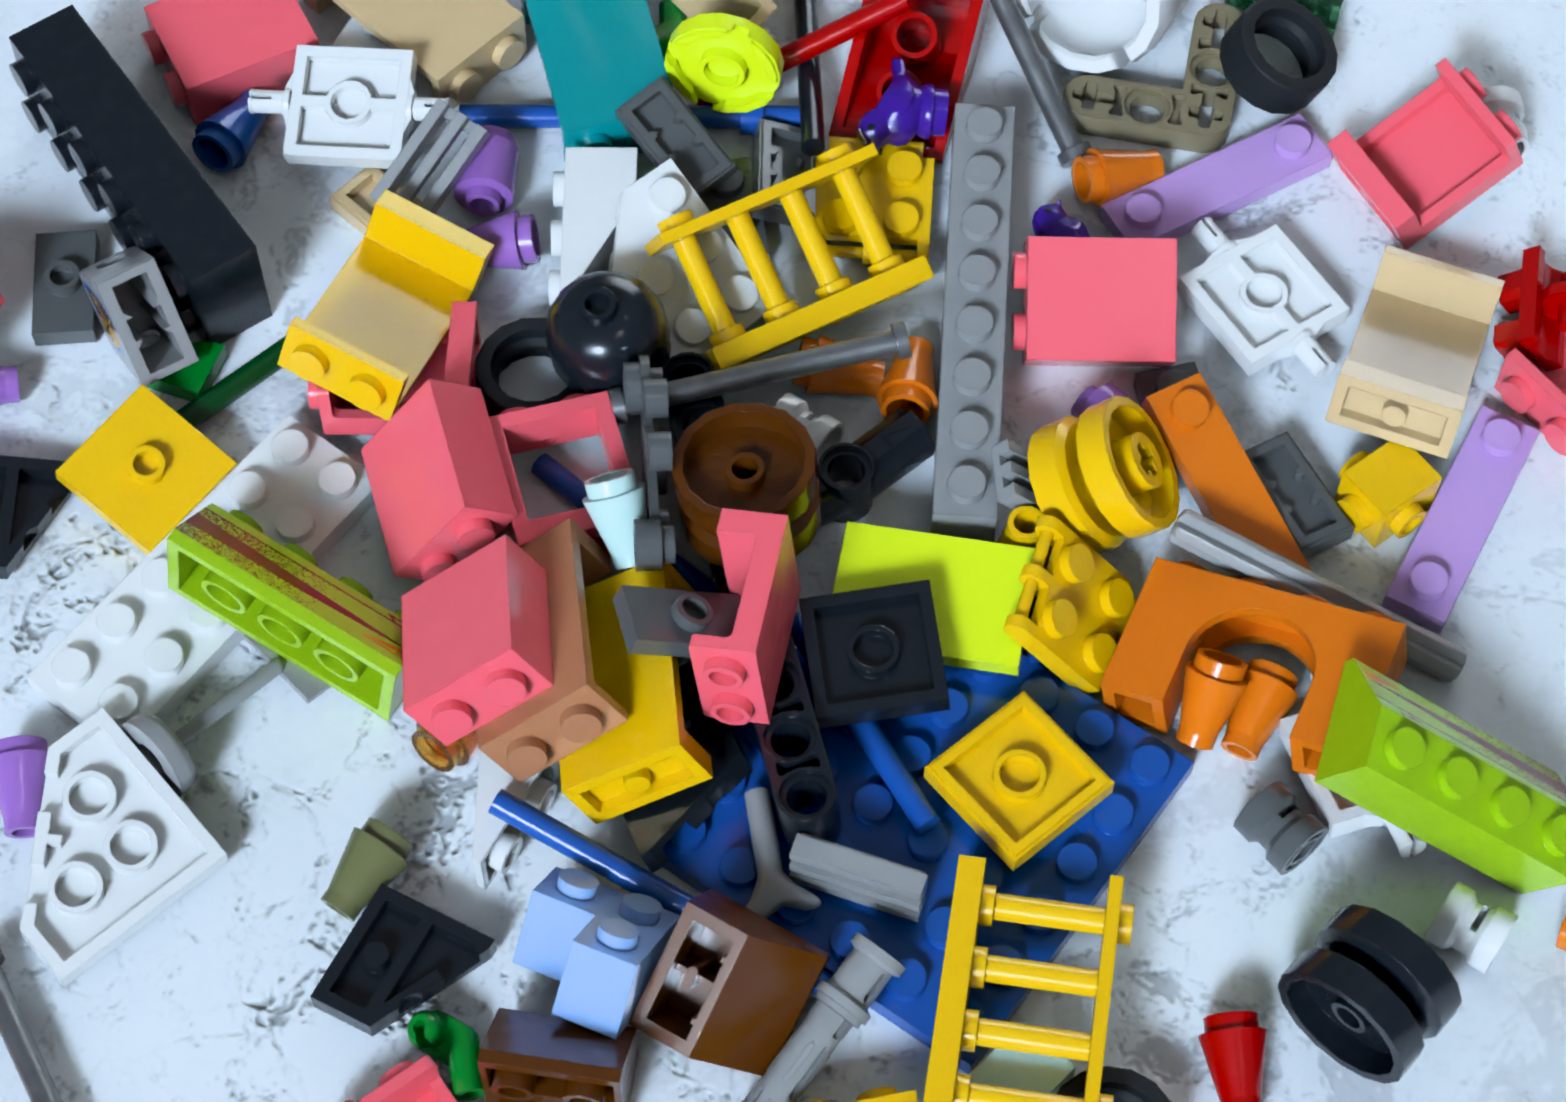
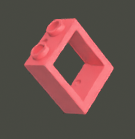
M608 391L589 395L576 393L558 402L530 408L513 407L504 410L499 415L490 416V422L517 511V516L508 524L511 539L519 547H522L566 519L571 518L609 553L585 507L528 520L510 454L599 435L609 471L630 468Z

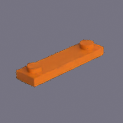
M1199 372L1147 396L1141 405L1157 426L1170 452L1173 463L1203 516L1311 570L1201 373Z

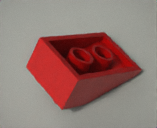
M863 0L861 7H864L876 0ZM908 0L912 8L911 10L854 37L828 136L858 138L857 127L859 120L865 113L875 108L893 81L891 61L892 58L900 57L903 58L908 75L920 86L932 83L934 88L949 90L948 117L944 137L930 136L929 140H924L916 135L911 140L924 142L923 158H935L936 163L943 164L953 133L955 103L963 102L978 55L990 8L988 0Z

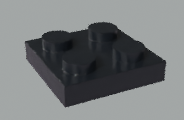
M930 580L799 599L815 715L819 729L950 710Z

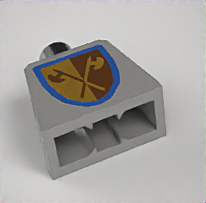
M133 246L90 265L79 272L81 281L111 346L140 385L147 386L199 361L153 256ZM149 335L160 336L155 344L139 349L143 337Z

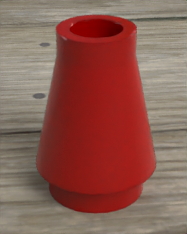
M1231 1011L1203 1018L1205 1033L1199 1035L1198 1039L1220 1102H1262L1267 1029L1260 1027L1258 1013L1253 1011Z

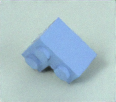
M555 867L532 891L513 963L560 981L551 1014L616 1040L628 1026L681 915L663 909L661 903L650 896L640 893L625 894L602 885L593 874L587 871Z

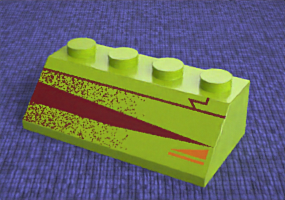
M211 503L174 528L168 536V588L329 684L332 688L383 719L390 720L403 701L402 610H396L393 613L373 601L372 594L359 582L344 576L338 580L317 567L318 563L315 558L303 548L292 543H286L282 546L263 534L261 526L254 519L238 510H231L228 513Z
M1355 658L1346 660L1314 781L1520 894L1566 884V786L1559 775Z

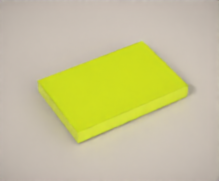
M847 521L832 594L930 580L943 664L1018 676L1023 647L1007 635L1003 628L1007 616L1016 612L1024 587L1019 581L1023 566L1031 564L1035 548Z

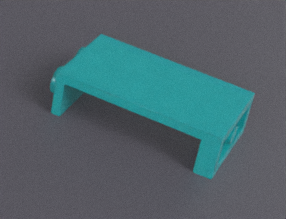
M521 0V8L526 25L532 24L560 124L564 162L565 147H637L638 153H644L617 120L615 110L662 75L672 86L664 67L665 60L647 1Z

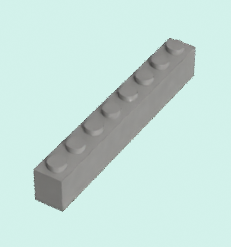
M955 103L930 533L994 542L998 502L992 467L991 447L1000 443L1015 106Z

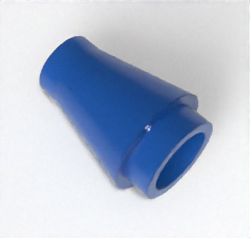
M250 90L244 91L238 99L205 119L196 127V137L192 141L193 151L206 167L215 172L227 173L231 169L243 166L265 121L271 116V114L249 113L248 98H250Z

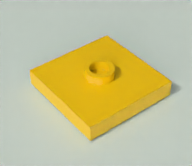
M142 384L55 471V475L59 482L144 554L148 555L237 466V463Z
M1025 691L1021 692L925 766L923 776L1012 871H1015L1113 793L1115 784Z

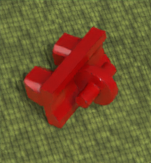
M1539 245L1523 250L1521 269L1498 276V279L1505 281L1499 302L1509 314L1519 312V318L1495 325L1493 344L1495 349L1504 358L1510 351L1516 348L1527 359L1534 358L1548 372L1563 368L1566 332V272L1553 269L1546 264L1545 251Z

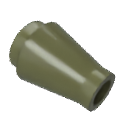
M369 817L361 829L353 828L330 885L320 900L344 918L354 922L360 912L369 904L381 883L388 886L409 866L405 859L414 848L413 845L387 825Z

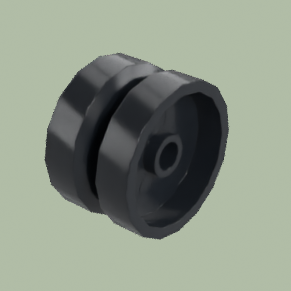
M1357 904L1341 907L1319 932L1315 942L1316 947L1303 950L1281 975L1278 983L1281 1000L1296 1025L1317 1047L1340 1065L1363 1078L1383 1084L1398 1082L1420 1056L1425 1046L1423 1039L1436 1037L1457 1012L1462 1002L1459 986L1445 962L1436 952L1400 921L1375 908Z

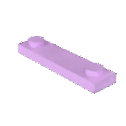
M1299 113L1101 205L1099 218L1113 237L1179 238L1190 233L1200 220L1204 223L1206 217H1211L1216 221L1329 168L1333 156L1312 127Z
M1482 405L1385 595L1382 607L1441 633L1537 440L1540 430Z

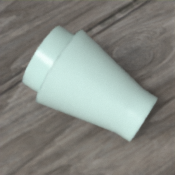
M633 468L609 471L586 480L584 486L587 496L582 499V502L612 557L614 568L627 569L635 567L633 519H647L645 483L637 481Z

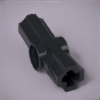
M898 409L853 443L843 442L835 444L823 452L819 459L817 476L820 482L822 498L820 527L832 521L847 523V521L855 522L868 514L872 507L873 499L934 455V441L927 432L925 424L911 410L905 412L902 409ZM840 480H851L857 484L851 486H841L839 484H836L835 482Z

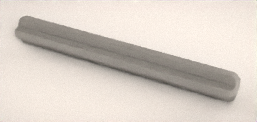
M1184 509L1175 520L1169 536L1173 544L1240 578H1254L1265 583L1270 588L1300 596L1303 594L1317 595L1333 605L1359 612L1377 611L1386 614L1394 621L1406 624L1407 663L1444 682H1452L1463 670L1467 659V652L1464 648L1191 509Z

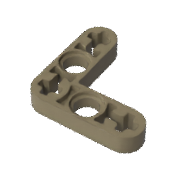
M1213 3L1204 6L1197 12L1191 35L1183 89L1096 75H1082L1073 78L1067 83L1063 91L1062 100L1078 133L1197 153H1210L1221 148L1226 143L1229 135L1236 91L1228 80L1223 84L1210 86L1198 80L1196 74L1205 69H1213L1224 75L1219 57L1220 49L1210 48L1213 28L1224 30L1225 35L1242 13L1233 6L1224 3ZM1083 100L1094 101L1093 109L1081 108ZM1114 103L1121 104L1119 115L1112 114ZM1201 105L1212 107L1209 128L1198 126ZM1138 106H1150L1158 110L1162 117L1154 122H1142L1134 118L1130 111Z

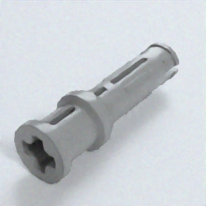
M856 932L850 940L853 949L829 981L821 979L816 985L815 989L817 991L813 996L818 999L768 1066L767 1071L755 1087L751 1089L741 1102H796L852 1026L859 1029L862 1024H867L871 1018L868 1012L870 1006L892 977L900 978L906 971V968L878 945Z

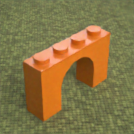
M1156 557L1100 684L1105 706L1137 726L1168 734L1182 702L1186 662L1194 660L1198 648H1210L1221 651L1240 644L1259 643L1284 649L1300 659L1313 676L1312 683L1289 736L1292 771L1316 776L1345 661L1355 658L1398 683L1407 661L1406 624L1394 621L1386 614L1377 611L1359 612L1333 605L1317 595L1303 594L1300 596L1270 588L1265 583L1254 578L1243 577L1236 579L1210 572L1194 562L1181 561L1177 563Z

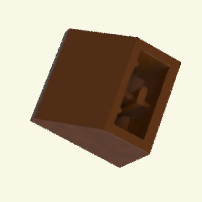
M711 888L687 901L628 1024L688 1058L763 1076L768 1066L791 1037L831 954Z
M499 1008L480 1047L477 1060L486 1102H630L639 1057L637 1028L626 1027L615 1040L558 1016Z

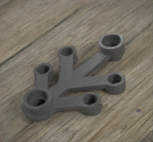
M639 355L637 362H623L625 413H640L642 481L645 483L647 519H633L636 572L662 571L663 564L676 563L674 524H670L669 508L659 509L658 496L666 495L667 492L666 471H673L671 431L655 432L653 418L669 417L667 378H663L662 367H650L649 355Z

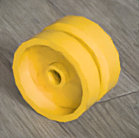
M1111 397L1088 407L1079 417L1066 416L1044 425L1031 436L1027 451L1029 479L1037 505L1042 514L1060 519L1098 554L1119 547L1127 538H1143L1169 528L1176 520L1180 497L1177 475L1170 452L1157 426L1145 410L1129 397Z

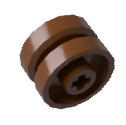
M731 403L706 412L684 430L673 450L672 478L678 498L681 526L692 549L710 564L724 568L716 531L722 508L788 515L795 557L811 544L821 525L822 498L820 482L817 477L816 448L806 427L786 410L767 404Z

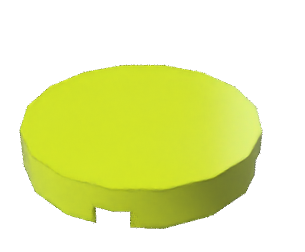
M703 13L682 21L672 32L665 54L664 67L670 82L690 101L697 104L700 98L705 102L713 103L711 110L722 113H747L765 106L774 97L775 90L780 85L784 59L779 45L768 32L746 18L726 13Z

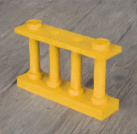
M850 142L841 144L817 156L820 164L818 167L695 219L689 209L657 224L660 234L647 243L644 248L648 256L652 257L674 247L713 333L712 336L708 337L712 348L702 355L710 360L715 371L745 364L803 338V336L813 334L915 289L935 277L925 254L906 263L901 253L894 255L856 172V169L861 168L879 154L874 143L855 151ZM830 180H834L872 263V266L867 268L871 278L852 286L848 276L842 278L803 193ZM781 202L820 287L815 291L819 301L801 309L796 299L789 301L750 214ZM725 225H728L767 310L762 314L766 324L749 332H746L742 322L735 323L696 238Z
M959 854L923 1102H1113L1114 1095L1100 1093L1116 946L1117 944L1130 946L1135 904L1121 903L1124 876L1110 875L1106 906L1099 907L996 893V885L984 884L986 858ZM993 920L1102 935L1098 969L989 955V947L976 946L978 926L992 927ZM984 982L1095 997L1091 1033L979 1018L980 1010L967 1009L970 987L983 989ZM976 1046L1088 1061L1084 1097L1079 1098L971 1082V1075L958 1073L961 1051L975 1053Z

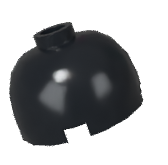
M596 271L578 277L560 291L548 310L545 341L557 375L570 389L589 395L608 391V389L618 386L623 391V362H637L639 355H649L650 367H662L663 370L670 358L671 329L663 304L643 281L623 272Z

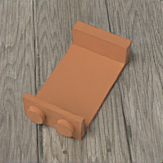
M571 518L566 519L521 547L547 571L554 685L477 729L478 749L520 783L628 721L627 710L594 682L584 587L611 572L609 553Z

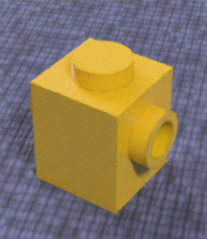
M1388 441L1370 454L1366 450L1358 452L1344 464L1338 475L1341 480L1335 500L1355 527L1353 532L1360 533L1375 548L1394 534L1399 539L1406 537L1422 523L1435 499L1442 476L1415 449Z

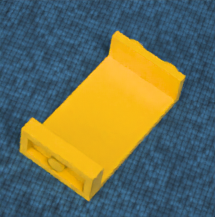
M385 189L375 203L365 236L306 320L295 316L291 321L277 365L353 403L358 408L388 421L398 411L447 336L450 327L452 301H469L479 287L494 244Z
M663 564L662 571L636 572L635 567L584 588L594 682L622 705L628 713V721L559 761L561 792L595 824L713 778L711 755L684 728L678 657L628 654L612 601L621 585L695 591L671 564Z

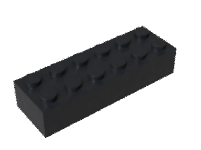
M70 5L9 36L16 59L15 62L9 65V68L18 87L28 97V99L21 102V105L29 122L38 133L47 130L53 139L50 140V145L64 170L70 172L76 169L82 177L79 180V184L92 208L96 212L105 208L112 218L109 220L110 228L123 250L135 246L154 257L187 334L195 331L203 342L222 344L271 317L272 311L256 245L74 6Z

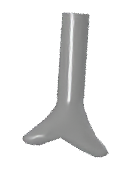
M764 787L746 791L744 798L757 871L755 888L746 908L764 918H768L782 907L805 911L818 908L821 905L819 897L794 883L784 873L771 791Z

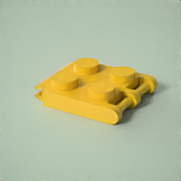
M829 136L828 150L850 142L854 151L865 146L859 142L858 138ZM910 141L903 146L888 144L882 147L881 155L875 156L861 168L856 169L889 244L917 246V250L892 249L894 255L901 253L904 262L911 261L924 254L927 261L929 260L935 158H923L924 142ZM816 156L815 167H818L820 164ZM834 180L816 186L815 219L824 239L862 242ZM827 245L833 257L862 259V265L872 266L864 246Z
M1041 515L1038 517L1035 526V533L1039 536L1031 564L1023 566L1019 581L1024 585L1016 612L1007 616L1003 628L1004 632L1067 685L1076 687L1086 694L1094 692L1102 695L1100 682L1137 602L1134 599L1133 590L1130 586L1131 582L1060 519L1051 515ZM1051 546L1053 549L1049 558L1047 568L1044 569V563L1049 551V547ZM1036 595L1037 600L1030 620L1028 618V615L1031 609L1034 596Z

